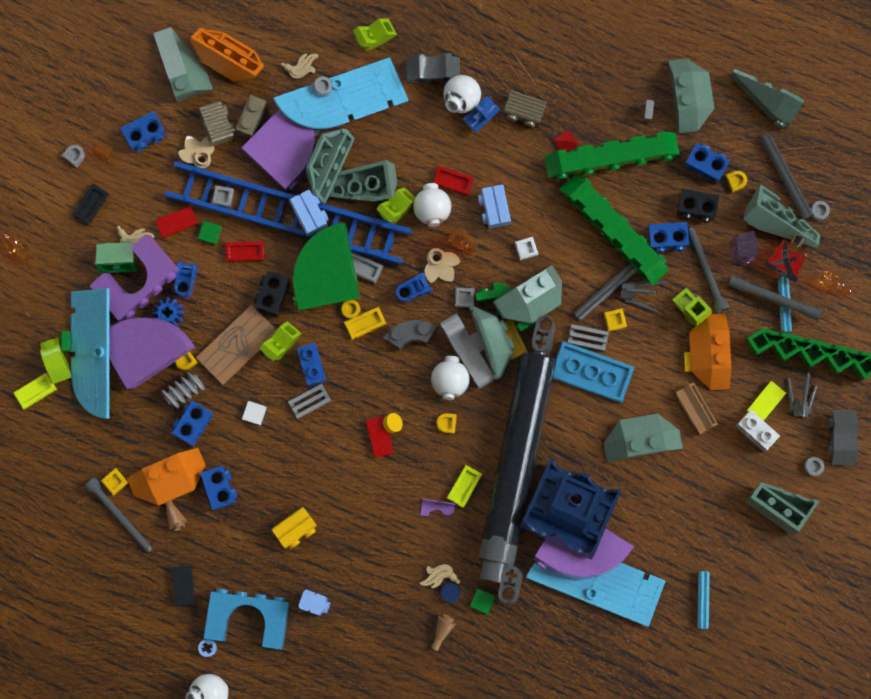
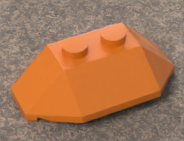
M199 28L190 38L201 62L234 82L253 79L264 68V64L261 62L256 51L224 32Z
M711 314L689 333L691 372L710 391L730 390L731 352L726 314Z
M199 448L177 453L147 466L127 478L135 497L160 506L194 491L200 480V473L203 472L206 464Z

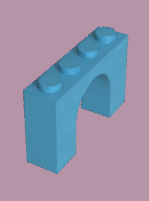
M217 588L216 592H211L204 639L225 641L231 613L240 606L252 605L261 611L265 619L262 647L283 649L290 605L289 602H285L286 598L274 597V600L266 599L267 595L255 594V597H247L246 592L239 591L232 595L227 594L228 590Z

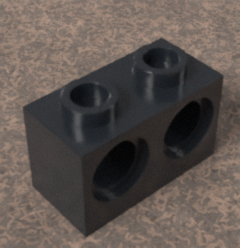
M682 189L679 195L676 215H680L683 219L697 218L700 222L710 223V221H714L716 218L720 196ZM685 201L691 202L692 205H693V208H692V209H687V208H685L684 205H683V202H685ZM709 205L711 212H704L702 206Z
M267 271L266 276L263 275L259 286L262 287L260 294L257 293L254 299L256 310L279 317L290 279ZM273 280L279 282V286L275 289L269 287V283ZM267 298L273 299V304L269 307L263 305V301Z

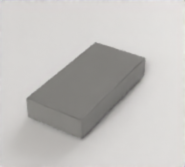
M352 252L356 275L376 284L383 265Z

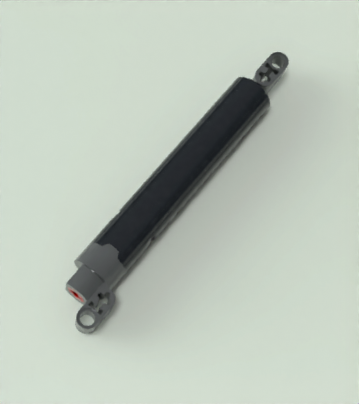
M541 316L536 321L532 339V346L535 349L534 353L524 352L521 354L489 503L490 507L478 555L479 559L484 560L480 579L500 583L498 596L502 602L507 604H513L518 600L523 574L518 568L514 567L521 533L520 526L527 505L557 362L554 358L545 355L551 350L555 333V324L548 316ZM544 322L550 323V327L547 330L541 329ZM543 340L546 345L540 348L538 344H541ZM514 570V573L517 574V577L513 578L511 582V578L508 577L509 573H513ZM506 583L515 585V588L506 585ZM506 590H512L513 597L510 600L504 598Z

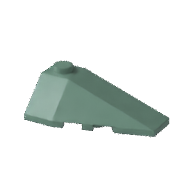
M171 27L153 33L177 102L213 91L206 70Z
M734 69L730 76L768 118L774 121V124L780 128H788L804 102V99L783 88L781 91L775 90L771 83H759L754 76Z
M385 160L340 171L329 197L372 202L394 198L397 186L395 164Z
M760 184L745 209L743 220L758 230L793 241L798 235L804 238L803 244L817 248L819 246L820 234L805 220H798L793 213L794 210L790 207L786 209L779 202L780 198Z

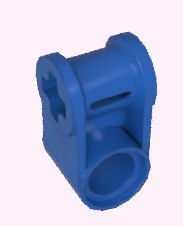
M178 260L177 267L179 271L176 273L174 289L180 298L187 299L193 294L198 263L186 264ZM182 285L188 286L186 292H179V288Z
M421 273L398 286L396 289V299L398 302L406 304L433 291V288L428 285L425 279V273ZM407 290L410 295L407 298H403L399 295V292Z

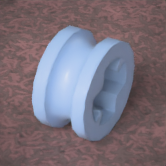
M210 639L202 640L198 646L199 653L204 657L214 655L217 649L216 643ZM204 643L212 644L213 649H210L212 650L211 653L203 652L202 647H205L203 646Z

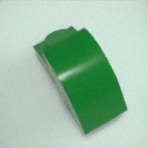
M495 282L493 283L492 291H490V288L478 290L479 293H475L476 304L495 301L510 292L511 289L503 283Z

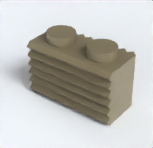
M511 90L503 115L510 121L517 122L519 120L528 127H539L547 102Z
M249 95L235 128L238 135L251 139L257 133L259 126H261L260 123L264 119L263 116H265L268 109L265 100Z
M221 101L199 107L198 114L211 147L233 140L235 128L232 122H228V110L225 105L222 106Z

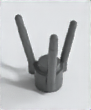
M657 281L654 285H664L666 281ZM628 282L627 284H622L621 298L625 299V303H632L649 311L658 312L657 309L632 299L636 298L637 293L655 294L656 291L637 289L639 286H652L648 282Z
M806 373L802 401H796V404H794L790 377H787L790 401L789 411H793V416L808 418V413H811L817 385H814L809 401L806 402L810 373Z

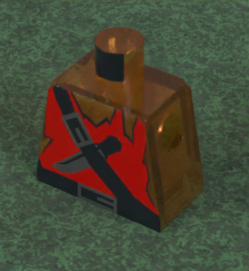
M795 234L791 242L783 239L766 259L764 266L796 283L807 256V251L801 248L806 238Z

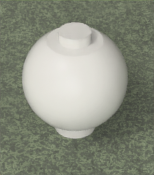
M458 75L451 78L446 83L443 92L446 108L453 113L472 111L481 99V89L477 81L467 75Z
M438 184L423 185V190L418 193L414 200V213L422 223L427 224L429 227H437L448 218L451 212L450 198L443 190L438 189Z
M445 356V361L439 363L434 368L431 375L432 387L445 400H454L455 397L462 395L469 385V373L466 367L460 364L459 357Z
M204 674L192 682L189 692L186 693V699H228V686L219 676Z

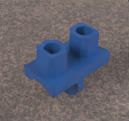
M486 96L463 118V121L477 133L500 111V108Z

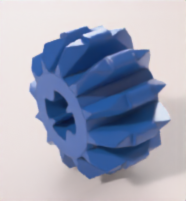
M166 297V303L160 299L159 303L161 306H153L157 312H152V316L178 327L176 322L183 323L184 320L179 316L185 315V312L179 311L183 308V305H177V299H173L171 302L170 298ZM167 310L173 313L172 315L170 314L171 317L169 318L164 315L165 312L167 313Z

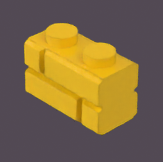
M301 507L271 530L285 549L288 547L293 549L300 544L299 539L303 536L308 538L316 532L314 528L317 525L305 508Z

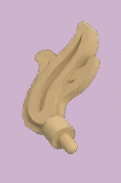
M307 54L302 55L296 66L281 63V66L284 67V70L292 78L300 79L309 72L315 73V68L311 64L318 58V54H311L308 57Z
M117 226L120 243L125 241L136 243L144 235L155 238L152 233L145 232V229H138L133 234L127 235L124 229Z
M447 564L433 569L428 566L427 573L430 576L425 581L420 582L422 586L432 585L431 588L438 587L444 578H449L457 584L460 583L457 579L458 576L453 573V569Z

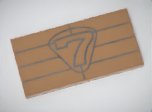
M250 305L196 358L224 385L260 351L261 345L274 335L276 329Z

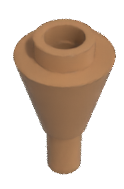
M172 500L166 502L169 529H174V531L183 529L187 520L174 506Z
M443 614V617L438 616L436 637L431 646L432 649L439 650L442 641L456 625L453 622L454 618Z

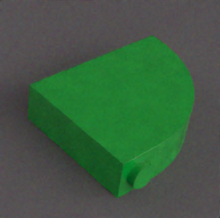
M346 223L335 224L321 230L301 250L296 261L293 276L295 291L293 302L295 307H298V310L361 298Z

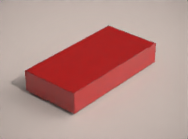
M438 166L432 183L438 184V187L468 196L474 177Z
M191 206L155 220L163 239L198 225Z
M264 241L226 242V262L264 261Z
M385 416L366 420L375 458L394 454L389 432L383 426Z

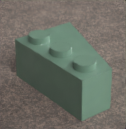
M761 482L754 488L745 503L794 536L801 530L819 501L802 497V495L784 491V489Z

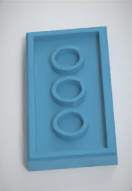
M562 341L556 357L557 362L553 379L622 403L634 366Z

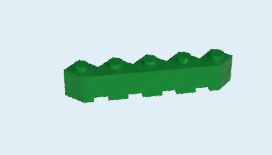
M673 132L656 133L655 136H637L619 142V140L604 142L602 145L592 147V145L581 146L567 152L566 149L559 150L544 156L548 178H556L557 181H563L568 179L567 176L574 173L590 176L596 170L609 169L612 172L620 170V166L626 164H635L636 167L645 166L646 162L653 159L668 162L672 161L673 157L680 155L676 134Z
M575 174L560 188L566 200L579 209L585 220L598 229L604 240L616 247L621 257L635 267L643 280L653 286L669 271L665 265L666 260L664 257L657 254L647 244V240L635 232L629 225L628 220L624 216H620L610 206V202L591 186V182L586 177L581 178Z
M762 328L744 340L753 357L771 348L780 364L797 354L806 369L823 360L833 376L849 366L860 382L871 376V353L857 351L818 340L771 331L766 328Z

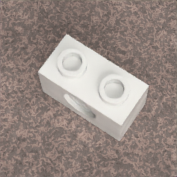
M752 410L747 412L735 426L763 452L767 451L780 437Z

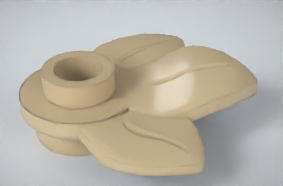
M187 136L184 143L185 149L178 151L179 157L185 163L193 164L195 167L207 168L211 163L210 155L214 151V146L211 147L208 137L199 142L195 138ZM203 158L205 162L201 163L198 159Z
M439 248L431 249L427 254L426 278L430 283H433L438 277L446 282H452L454 279L453 266L458 265L460 259L453 252H444ZM438 255L440 260L434 261L433 256Z

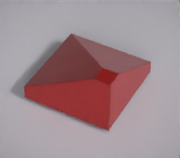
M569 130L552 140L558 150L566 149V152L579 146L578 140Z

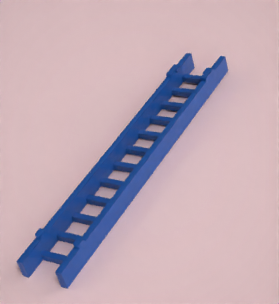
M175 161V169L188 172L190 176L184 195L165 191L164 195L166 198L306 239H311L315 235L314 233L307 236L304 230L297 228L299 224L297 216H295L292 227L279 223L285 202L295 197V195ZM196 175L209 178L202 201L189 197ZM214 180L226 183L228 188H231L232 185L244 188L238 211L207 203ZM250 190L263 194L256 216L243 213ZM268 196L281 199L274 222L261 218ZM318 204L320 211L324 210L335 215L332 225L338 224L340 216L353 220L348 236L352 252L402 266L403 259L388 255V252L392 250L395 232L411 236L412 229L330 205ZM358 221L372 225L365 248L352 244ZM376 227L390 230L384 251L370 249Z

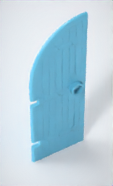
M390 57L329 78L332 82V90L325 97L316 95L312 84L273 98L278 108L286 117L301 126L312 129H329L348 123V115L351 114L353 119L356 120L389 108L388 101H391L393 106L408 101V97Z
M109 288L71 292V308H75V313L71 314V352H75V357H71L73 390L79 403L88 413L98 418L109 419Z
M534 563L526 576L527 579L646 627H649L665 584V580L651 574L648 581L642 579L645 572L623 563L602 576L590 579L563 577L547 568L545 570L541 569Z

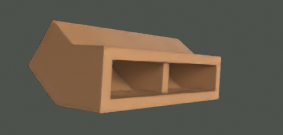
M694 383L675 393L676 398L698 435L718 425Z

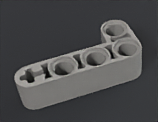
M454 314L441 322L440 327L477 387L480 389L495 380L492 371L468 335L459 316Z

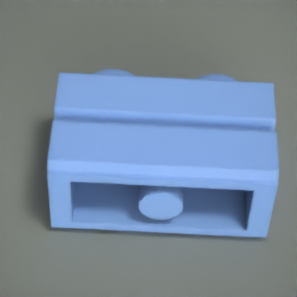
M497 185L482 188L481 195H478V201L485 213H482L483 224H487L488 229L510 225L511 219L504 186Z
M310 190L289 200L307 236L327 227L326 221L329 220L324 210L320 211L318 207L320 201L317 196L311 194Z
M305 590L298 606L300 609L321 616L323 613L327 614L330 602H327L328 598L323 595Z

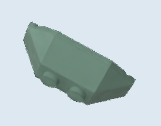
M688 59L668 61L678 133L697 132L714 110L709 72Z
M344 128L321 134L306 167V177L313 195L317 196L322 204L326 203L355 139Z
M551 265L493 303L503 319L531 324L539 317L544 316L561 305L562 280L553 265Z
M471 306L469 309L494 379L500 380L504 377L514 354L512 350L514 344L506 334L508 330L507 325L500 317L478 307Z
M659 414L619 420L603 443L607 462L683 449L679 429Z

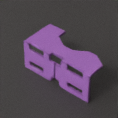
M423 499L420 515L429 517V512L434 510H440L443 514L450 515L454 513L455 504Z

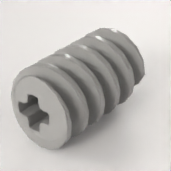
M187 372L188 379L181 376V383L174 381L175 388L168 385L169 392L161 390L162 395L171 407L174 405L176 408H179L178 401L185 404V396L192 399L191 392L198 395V387L203 391L205 390L204 385L195 372L193 375Z

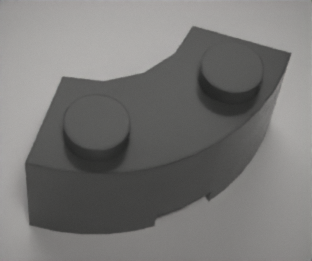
M442 53L441 56L433 57L416 54L413 58L407 60V82L429 84L428 82L435 80L440 83H447L451 78L460 75V58L452 56L451 53Z
M421 320L402 322L393 327L384 336V341L399 351L411 343L427 345L436 332L437 326Z
M833 410L832 417L828 418L827 427L830 430V445L827 446V456L831 457L832 465L855 466L858 453V420L856 411Z

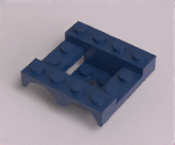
M550 458L520 528L592 560L619 498L621 489L610 490L600 487L590 479V475L583 472L580 474L567 472L561 469L554 462V459ZM575 496L579 498L580 503H573L571 501V497Z

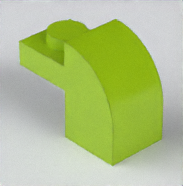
M379 18L368 27L358 26L353 30L357 43L364 47L366 51L385 44L397 35L389 19Z
M405 187L398 189L394 194V198L381 203L377 210L384 220L395 224L413 207L415 197Z
M687 288L672 299V303L685 315V319L695 327L712 314L711 308L699 296L695 297Z
M287 321L279 326L274 335L264 342L259 349L267 358L273 361L280 360L302 333Z
M59 338L40 343V353L53 384L71 378L69 364L61 350Z

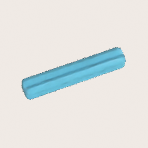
M781 276L778 278V293L790 298L789 279ZM779 305L781 332H791V309Z
M700 571L698 573L697 627L699 629H708L710 573L708 571Z

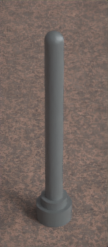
M688 227L689 237L715 300L713 302L715 313L726 311L730 308L728 301L721 297L694 227Z
M97 478L91 479L84 486V489L88 493L91 492L92 495L95 494L146 552H151L152 546L101 490L100 482Z

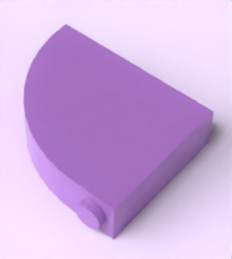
M279 109L242 147V150L287 193L298 186V181L306 172V167L315 149V131L312 128H307L293 122Z
M131 318L113 326L109 325V359L127 389L138 387L195 349L183 331L161 319Z
M605 529L592 560L545 539L533 560L536 561L535 564L541 569L545 570L547 568L563 577L590 579L602 576L615 569L628 556L634 546Z

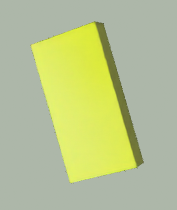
M45 373L15 391L14 395L25 410L56 391L57 388L48 373Z
M770 381L747 409V412L752 410L764 421L786 392Z
M465 465L447 499L464 508L482 474Z

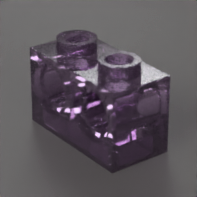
M754 231L736 234L730 241L734 264L740 263V266L751 264V261L755 260L759 254Z

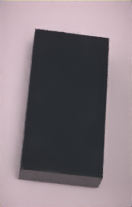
M92 184L72 215L89 226L110 194L97 185Z
M192 565L171 567L175 606L194 605L195 594Z

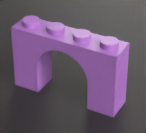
M144 235L131 247L147 269V281L140 291L134 294L126 292L110 273H103L90 285L92 290L109 288V310L118 321L131 319L139 307L143 308L149 303L148 299L152 295L155 296L163 290L162 286L166 282L170 283L177 277L178 267L152 236Z

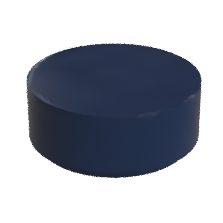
M448 583L442 587L441 596L444 601L453 603L459 599L460 589L456 584Z

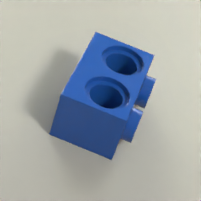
M155 111L121 127L133 152H140L146 149L148 144L152 142L158 143L167 135ZM151 126H158L157 131L149 132ZM135 134L141 135L138 141H132V136Z
M696 143L684 167L717 184L730 160L720 152L715 153L711 151L709 146ZM701 154L704 160L697 161L694 155ZM718 163L721 169L714 170L711 164Z
M687 222L651 224L647 228L648 245L656 253L666 252L665 250L673 249V252H681L689 245ZM673 234H680L682 241H675ZM660 235L664 241L657 243L654 240V236Z
M316 343L298 347L297 350L308 388L327 383Z
M192 400L191 403L185 405L182 411L184 413L180 420L177 419L172 426L174 430L172 434L194 447L214 414ZM194 410H201L202 414L199 419L192 418ZM185 426L191 427V433L188 436L182 435V429Z
M222 465L200 473L212 510L216 511L236 504L235 499L238 498L235 487L231 488L229 480H232L229 469H225ZM220 473L222 481L218 484L213 483L212 477ZM221 492L228 493V499L225 502H220L218 499Z

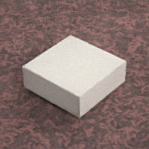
M533 237L514 243L520 261L539 255Z
M248 401L242 420L261 426L267 407Z

